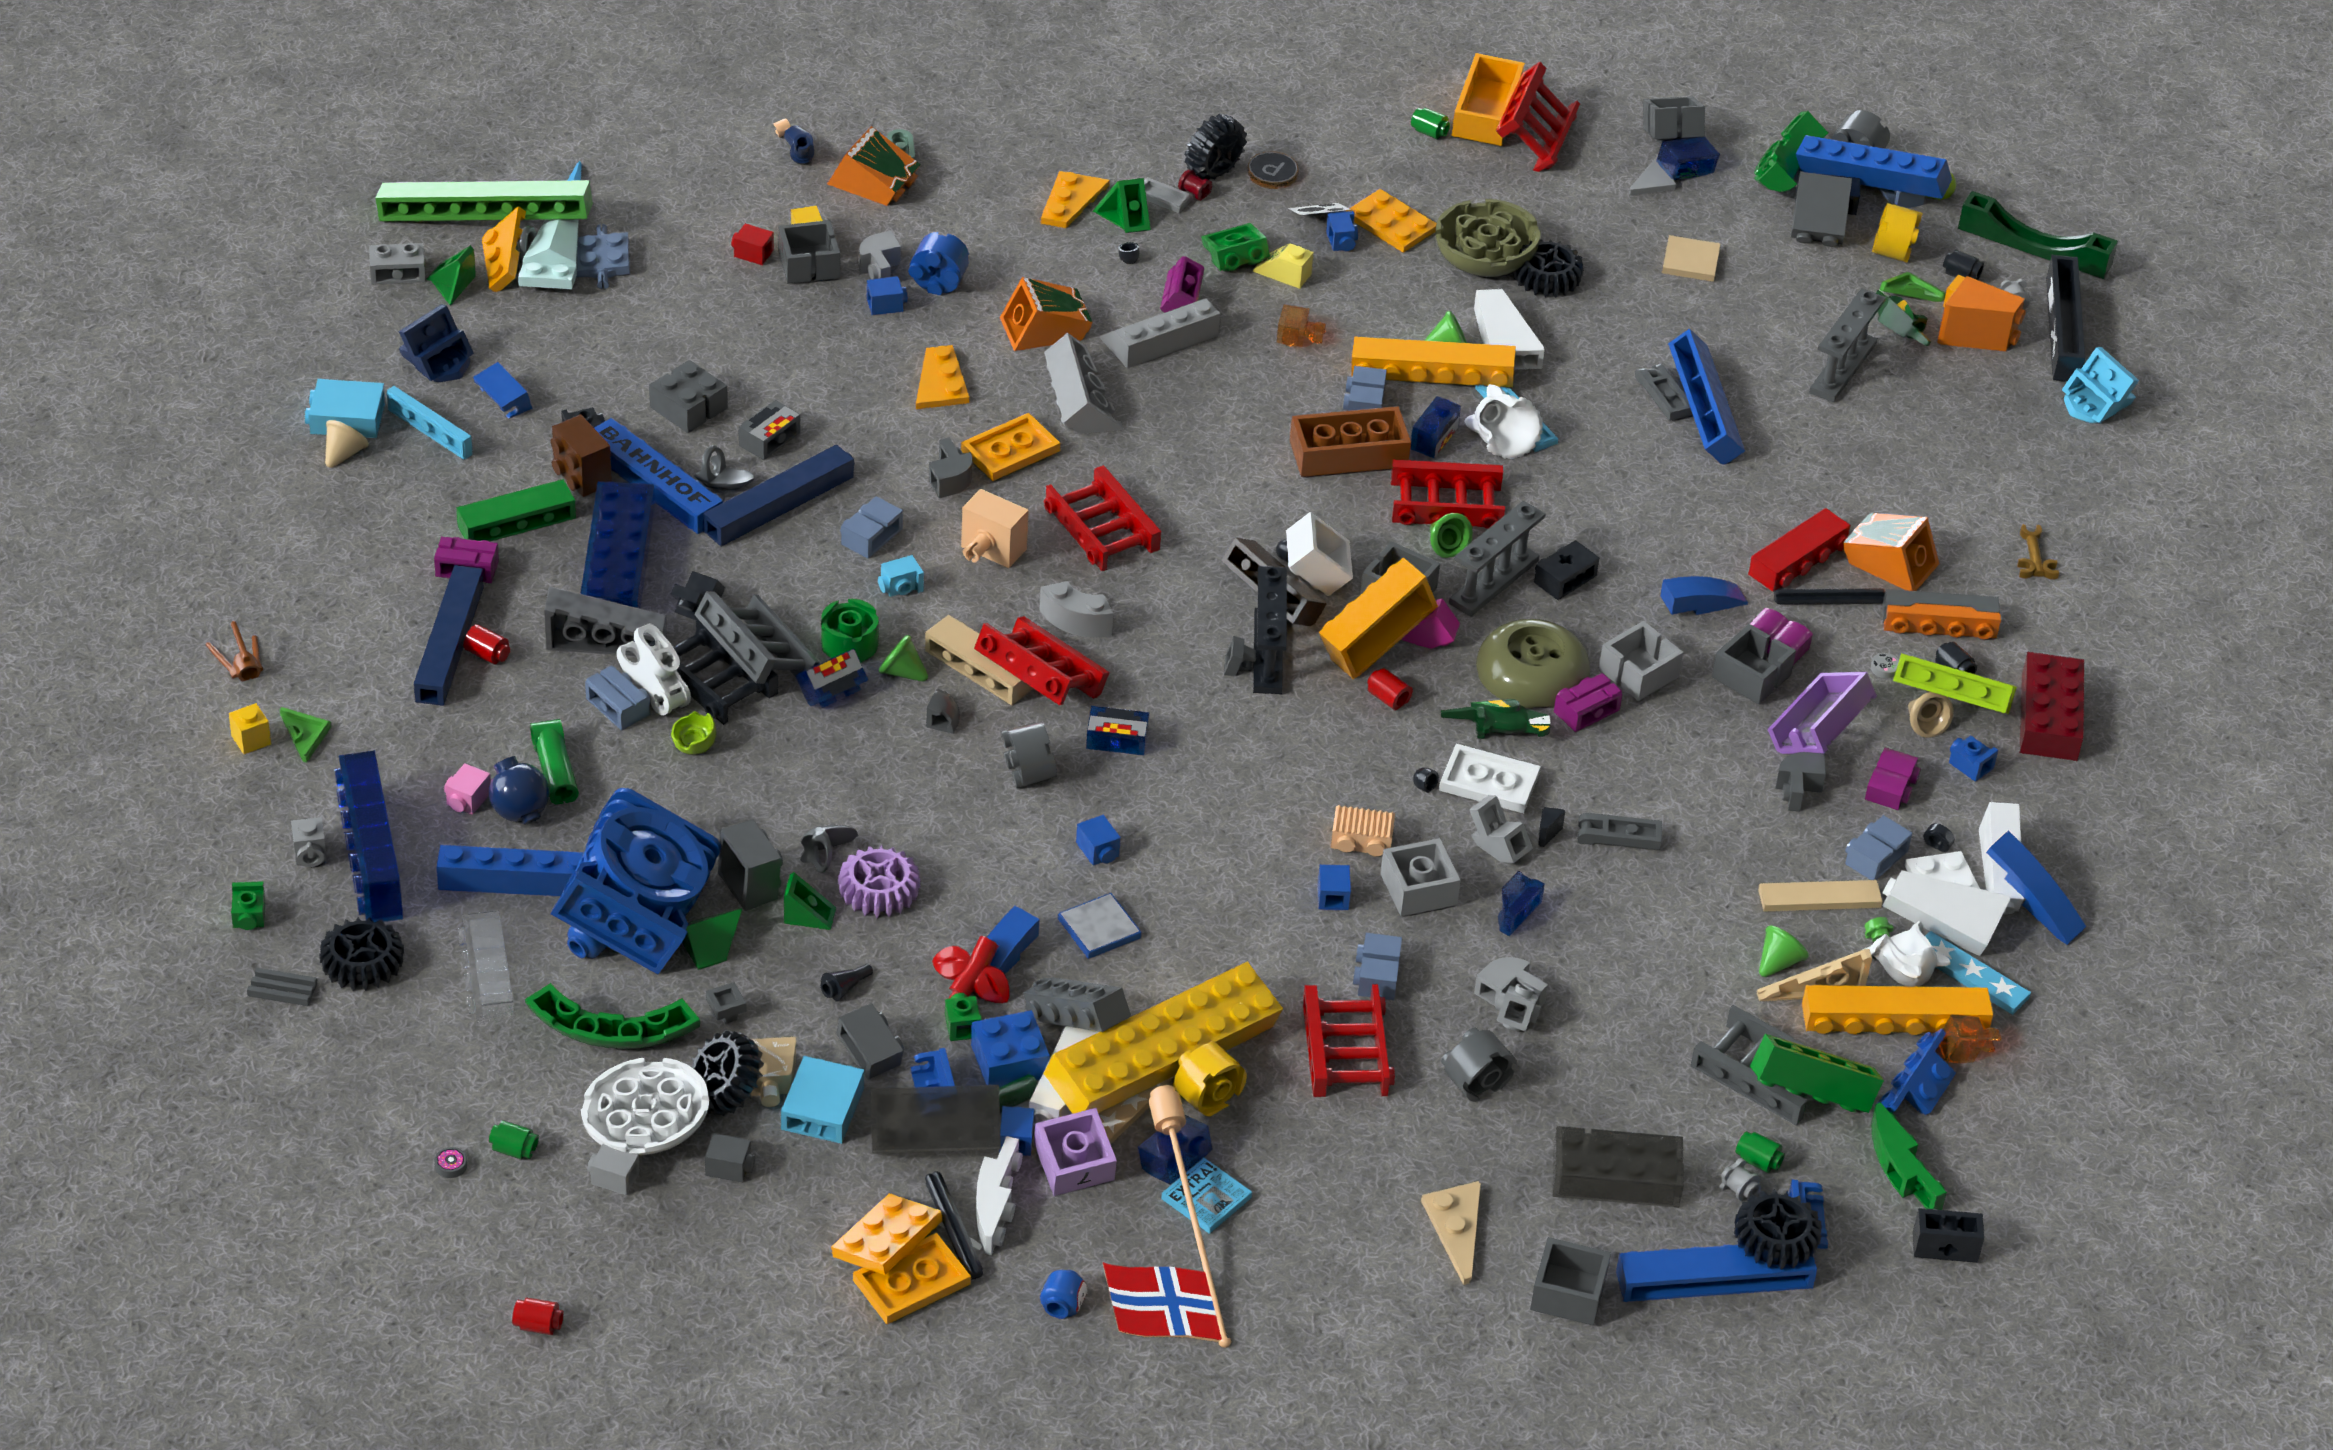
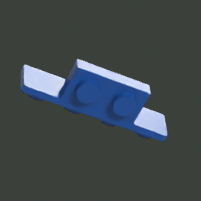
M1943 1029L1933 1034L1927 1032L1919 1039L1916 1044L1919 1048L1905 1060V1069L1891 1081L1892 1089L1879 1099L1878 1103L1881 1102L1889 1112H1894L1905 1098L1918 1112L1927 1115L1939 1101L1956 1074L1935 1052L1946 1035Z

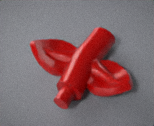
M980 936L971 956L968 951L960 946L946 947L935 955L932 960L935 970L942 977L954 980L949 987L952 993L948 999L957 993H964L969 997L975 990L978 996L986 1001L993 1003L1008 1002L1010 997L1008 979L1001 969L990 966L999 947L994 941L985 936Z

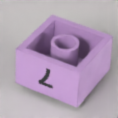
M1097 1108L1035 1124L1034 1146L1053 1196L1115 1179L1117 1160Z

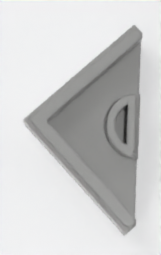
M1657 156L1633 183L1629 191L1630 196L1675 190L1676 183L1661 156Z

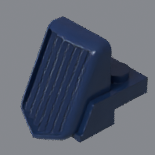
M439 305L398 331L404 342L399 347L401 355L413 364L429 381L446 382L463 377L470 365V356L474 352L464 331L457 328L447 305Z

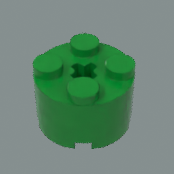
M848 599V603L839 604L838 600L830 603L823 610L821 615V647L828 657L834 659L854 649L861 664L876 653L879 646V617L876 615V610L871 604L859 599Z

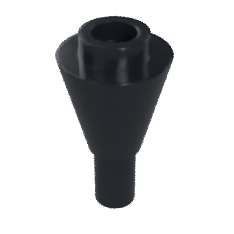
M865 964L854 970L824 973L821 977V991L825 997L833 998L837 1002L860 980L872 975L873 969L869 964Z

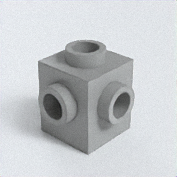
M1516 984V987L1510 985L1507 992H1500L1495 1006V1009L1500 1011L1497 1022L1503 1023V1026L1510 1030H1523L1526 1032L1530 1022L1535 1024L1537 1022L1542 1007L1537 1005L1539 995L1534 994V990L1528 986ZM1514 1002L1524 1005L1525 1008H1516Z

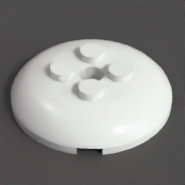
M638 1058L608 1069L593 1081L584 1094L585 1101L581 1109V1116L586 1131L601 1146L605 1144L619 1151L626 1152L629 1150V1153L649 1155L671 1149L695 1133L707 1114L709 1095L704 1079L689 1065L669 1058H663V1062H645V1058Z

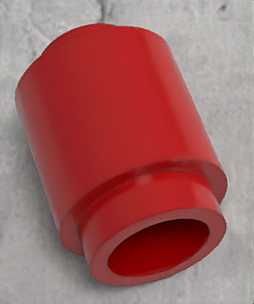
M526 1297L525 1300L518 1299L516 1301L512 1315L513 1326H519L522 1331L553 1335L555 1329L560 1330L562 1327L564 1311L559 1310L558 1302Z

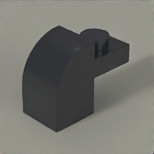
M692 571L685 587L675 584L672 589L671 595L678 601L675 613L696 620L694 614L706 591L716 592L721 598L725 587L717 579Z

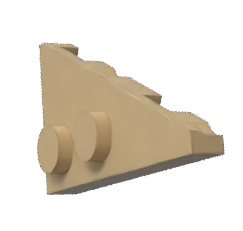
M1870 949L1858 951L1757 989L1759 1001L1803 999L1806 985L1866 986L1872 961Z
M1479 1181L1424 1194L1421 1198V1202L1463 1285L1469 1284L1472 1279L1481 1185Z

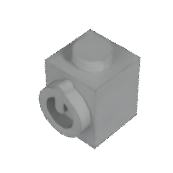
M322 817L291 821L296 865L315 867L322 862H327Z

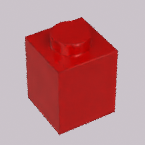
M745 223L739 232H735L732 237L731 246L734 248V257L763 266L774 251V232Z

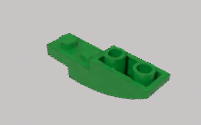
M1881 1102L1876 1104L1871 1121L1872 1140L1877 1158L1887 1178L1902 1198L1914 1194L1926 1209L1942 1210L1947 1192L1943 1185L1935 1180L1926 1170L1923 1162L1915 1157L1918 1144L1914 1136L1900 1125L1895 1115L1889 1112Z

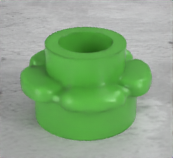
M1886 917L1871 919L1864 925L1866 930L1865 937L1872 938L1873 942L1884 934L1890 937L1889 932H1892L1894 929Z

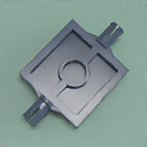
M602 224V231L601 225H597V235L578 237L576 277L598 278L597 287L599 289L603 288V283L604 288L609 287L608 278L616 275L630 274L628 232L607 234L608 227L605 224Z

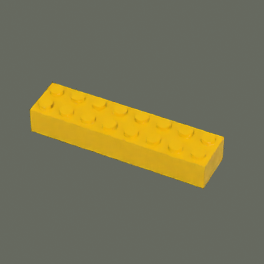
M1247 961L1125 1019L1103 1032H1098L1054 1053L1043 1074L1072 1114L1097 1108L1098 1113L1176 1076L1180 1067L1178 1060L1188 1050L1193 1052L1197 1048L1214 1041L1227 1051L1272 1028L1280 1016L1283 1007Z

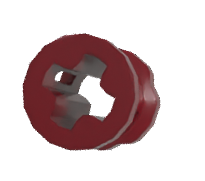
M1188 169L1181 175L1178 188L1179 190L1192 193L1197 200L1201 201L1211 193L1212 181L1208 179L1203 180L1196 176L1193 170Z

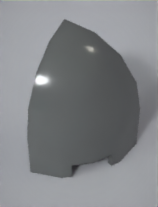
M937 689L927 706L926 727L954 734L960 720L959 707L950 694Z

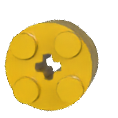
M1887 203L1879 222L1878 233L1875 235L1872 252L1907 263L1912 250L1910 247L1912 244H1915L1919 233L1917 228L1923 213Z
M1211 1041L1193 1052L1188 1050L1181 1055L1178 1060L1180 1067L1176 1073L1173 1087L1197 1111L1201 1112L1204 1116L1210 1117L1229 1106L1225 1101L1229 1100L1234 1093L1237 1096L1240 1095L1246 1083L1247 1073L1216 1042Z

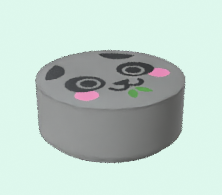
M1878 653L1872 658L1871 671L1880 678H1893L1899 659L1890 653Z

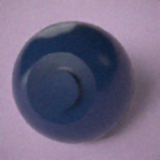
M516 756L496 763L494 769L497 774L491 780L489 786V799L493 809L502 818L512 822L523 821L524 825L538 820L541 817L539 813L545 809L549 799V785L543 773L533 765L518 763Z

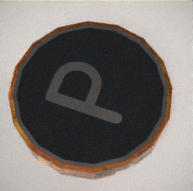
M1270 151L1253 156L1248 163L1247 173L1251 181L1260 187L1278 189V187L1282 186L1284 188L1289 187L1296 182L1299 168L1298 163L1287 154Z

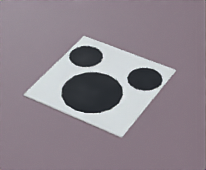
M1339 203L1288 208L1299 215L1351 210Z

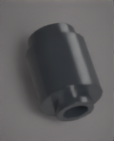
M1954 250L1952 254L1948 253L1946 255L1943 267L1946 268L1945 273L1956 278L1957 275L1979 280L1983 272L1984 263L1979 262V258Z
M1956 642L1944 643L1937 649L1935 663L1972 674L1976 673L1977 665L1974 658Z

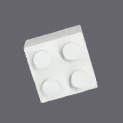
M1309 512L1286 530L1288 566L1295 575H1300L1315 590H1320L1325 595L1330 596L1353 579L1350 541L1312 512Z

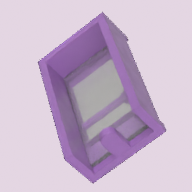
M1820 673L1768 728L1776 751L1782 754L1798 752L1825 753L1828 750L1827 745H1830L1831 741L1837 738L1871 699L1877 697L1868 673Z

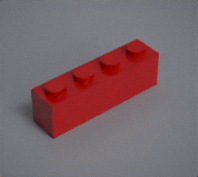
M1824 508L1752 555L1748 575L1772 592L1781 586L1786 588L1798 575H1806L1816 563H1824L1830 554L1836 550L1842 551L1844 549L1843 542L1848 538L1851 525L1827 508Z

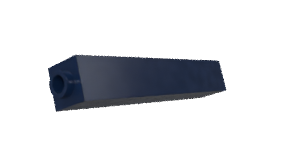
M836 444L703 513L704 532L722 547L854 478V458Z
M454 565L414 681L416 703L444 706L464 648L465 636L471 627L484 589L483 569Z

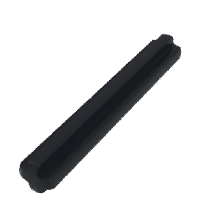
M1883 588L1777 589L1774 592V601L1777 604L1883 603L1885 590Z
M938 1171L927 1174L925 1184L936 1209L941 1210L942 1223L960 1263L971 1275V1280L982 1277L983 1267L942 1174Z

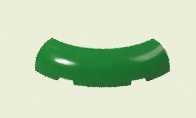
M1809 111L1800 112L1781 132L1783 139L1772 144L1762 156L1755 168L1754 174L1756 176L1754 179L1767 190L1782 192L1792 189L1798 185L1793 180L1799 169L1796 152L1805 135L1824 138L1828 132Z
M551 983L525 999L528 1008L550 1028L573 1040L604 1048L632 1049L655 1046L675 1040L700 1027L699 1017L683 998L660 1009L646 1012L645 1016L625 1018L622 1014L603 1012L595 1014L583 1010L579 1004L565 997Z

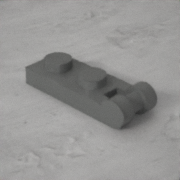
M1663 364L1653 365L1652 369L1641 368L1635 371L1637 381L1640 385L1644 386L1669 421L1693 415L1687 396Z
M1583 813L1579 816L1578 826L1580 830L1578 831L1577 839L1580 844L1593 845L1594 843L1654 850H1660L1662 821L1595 813Z

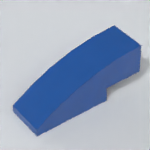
M1691 576L1664 579L1662 583L1660 597L1671 615L1692 610L1696 615L1748 605L1737 584L1726 580Z
M1015 905L987 936V938L999 946L990 966L997 967L1006 974L1020 960V953L1039 936L1040 919Z

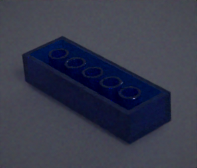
M598 481L580 594L641 608L655 510L654 484Z
M375 750L338 755L340 768H334L336 786H341L342 789H337L336 794L338 807H345V810L340 811L342 828H349L348 832H344L346 850H353V853H348L350 871L357 872V875H352L354 893L361 894L360 897H356L358 914L365 915L366 920L371 916L374 922L381 919L383 922L402 920L403 908L400 877Z

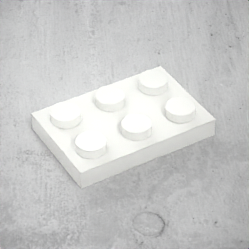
M1456 744L1440 781L1439 791L1479 802L1488 795H1496L1502 808L1524 814L1537 782L1541 766Z
M1961 851L1905 860L1904 866L1907 872L1979 888Z

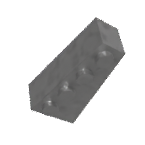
M549 586L544 609L546 650L617 655V649L621 645L634 641L636 629L649 623L656 626L666 638V615ZM643 633L644 639L650 645L655 640L654 637L649 633ZM625 651L626 656H635L633 652Z

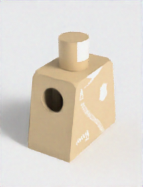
M796 1037L752 1039L758 1045L759 1051L763 1053L761 1061L764 1063V1066L759 1070L763 1076L756 1083L759 1088H754L751 1096H761V1104L765 1107L777 1106L780 1103V1094L789 1093L793 1083L796 1064Z

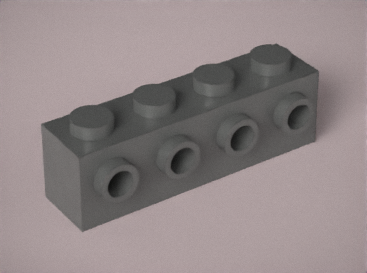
M1052 977L1034 982L1033 988L1023 992L1026 1000V1010H1032L1037 1022L1103 1032L1131 1017L1122 987Z

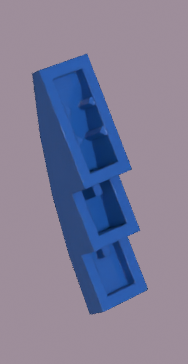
M2009 830L1987 850L1986 853L2008 873L2004 879L2026 899L2022 905L2056 938L2068 945L2086 928L2074 906L2051 875Z

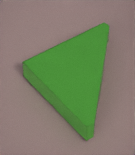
M1910 272L1882 281L1880 290L1884 292L1935 302H1942L1946 295L1945 292Z
M281 707V718L302 761L307 763L331 729V721Z

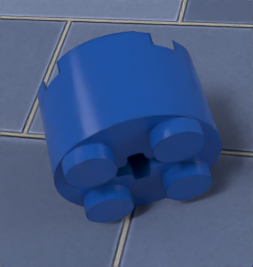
M939 232L930 233L922 239L911 259L908 269L909 275L919 286L927 289L928 293L935 295L955 290L969 266V252L966 245L954 235H938Z

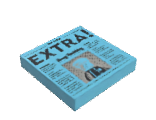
M1203 1158L1186 1172L1199 1227L1209 1234L1252 1198V1191L1206 1158ZM1180 1177L1162 1192L1161 1199L1191 1220Z

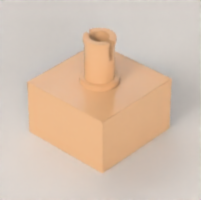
M980 489L962 507L961 547L964 548L963 555L970 561L975 555L972 559V562L975 563L982 556L1010 568L1027 550L1029 510Z

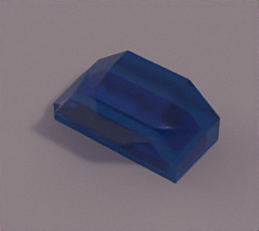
M1517 871L1502 887L1503 906L1498 914L1500 932L1510 937L1542 903L1545 883L1537 879H1530L1521 871Z

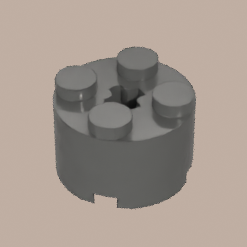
M1856 110L1853 114L1845 116L1831 140L1885 149L1890 141V131L1887 126L1885 128L1880 123L1881 119L1877 115L1865 110Z
M1042 721L1001 731L1003 745L1009 750L1004 752L1008 769H1015V771H1012V778L1016 789L1057 777L1054 754L1050 751L1049 736Z
M1474 1027L1463 1035L1462 1041L1453 1050L1443 1055L1441 1063L1444 1065L1445 1073L1468 1100L1476 1102L1480 1100L1477 1096L1478 1094L1488 1089L1496 1092L1509 1082L1515 1072L1511 1068L1512 1064L1517 1065V1060L1492 1031H1479Z

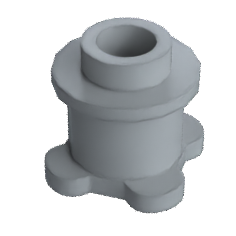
M2024 279L2017 281L2005 280L2001 283L2002 290L2025 298L2023 310L2029 306L2030 296L2024 291V288L2027 286Z
M1739 1158L1732 1166L1724 1169L1721 1174L1722 1183L1719 1186L1723 1191L1729 1187L1736 1193V1198L1740 1201L1745 1198L1749 1199L1751 1195L1756 1196L1761 1188L1759 1184L1760 1176L1756 1173L1751 1174L1744 1168L1746 1161L1743 1158Z

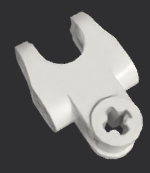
M651 623L637 628L634 632V641L621 645L617 649V659L623 672L629 675L632 683L638 689L643 688L646 690L650 697L652 708L659 715L664 716L670 713L672 709L677 707L683 708L689 705L691 701L690 690L677 672L680 659L671 643ZM643 633H649L654 637V646H650L646 642ZM625 651L633 652L638 662L629 661Z

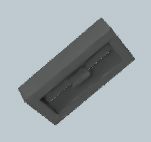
M256 967L255 977H252L251 986L247 988V995L249 997L308 1006L317 986V978Z

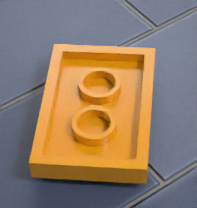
M1382 189L1377 190L1349 208L1351 210H1346V212H1354V223L1403 253L1436 232L1437 223Z
M1026 413L961 442V451L963 453L971 452L972 462L992 481H995L1059 452L1061 443L1030 413Z
M889 1193L831 1246L833 1257L885 1275L943 1221L941 1210Z
M935 1233L924 1238L887 1274L883 1275L866 1268H861L853 1272V1281L884 1322L889 1324L971 1285V1275L941 1237Z

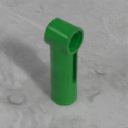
M554 719L530 723L531 740L534 751L538 754L543 775L549 785L551 802L555 805L564 804L563 801L565 803L574 802L578 798L579 790L566 749L561 720Z

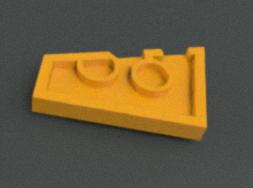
M1059 171L1041 216V224L1067 228L1090 203L1097 199V196L1103 190L1105 191L1110 186V180Z
M519 206L493 229H489L482 237L489 289L494 292L501 291L516 278L520 253L516 250L517 241L521 239L523 231L519 226L520 220H524L526 211Z
M953 345L926 348L916 399V409L969 403V394Z

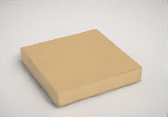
M1669 235L1662 273L1714 282L1720 243Z

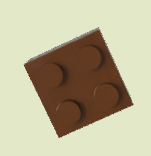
M581 414L552 426L553 438L551 439V446L554 456L552 467L557 475L562 474L565 477L569 488L572 491L577 490L582 497H585L611 486L610 445Z

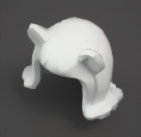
M1489 384L1487 387V397L1477 406L1475 414L1465 419L1466 426L1470 430L1479 433L1484 442L1488 444L1486 446L1488 452H1492L1493 455L1502 456L1504 459L1523 457L1525 453L1528 454L1531 449H1534L1536 447L1535 443L1541 439L1543 420L1540 412L1536 410L1532 402L1524 397L1517 399L1514 396L1507 395L1504 390L1495 385Z
M1921 921L1915 923L1909 931H1904L1892 937L1884 934L1873 945L1864 948L1870 949L1871 955L1879 960L1890 977L1906 987H1919L1929 981L1936 967L1950 965L1949 958L1935 952L1929 940L1921 933L1924 927Z

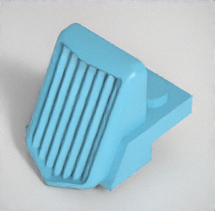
M2096 347L2082 369H2076L2063 387L2062 391L2066 393L2064 402L2070 416L2088 423H2101L2132 404L2136 397L2131 391L2139 380L2102 347Z

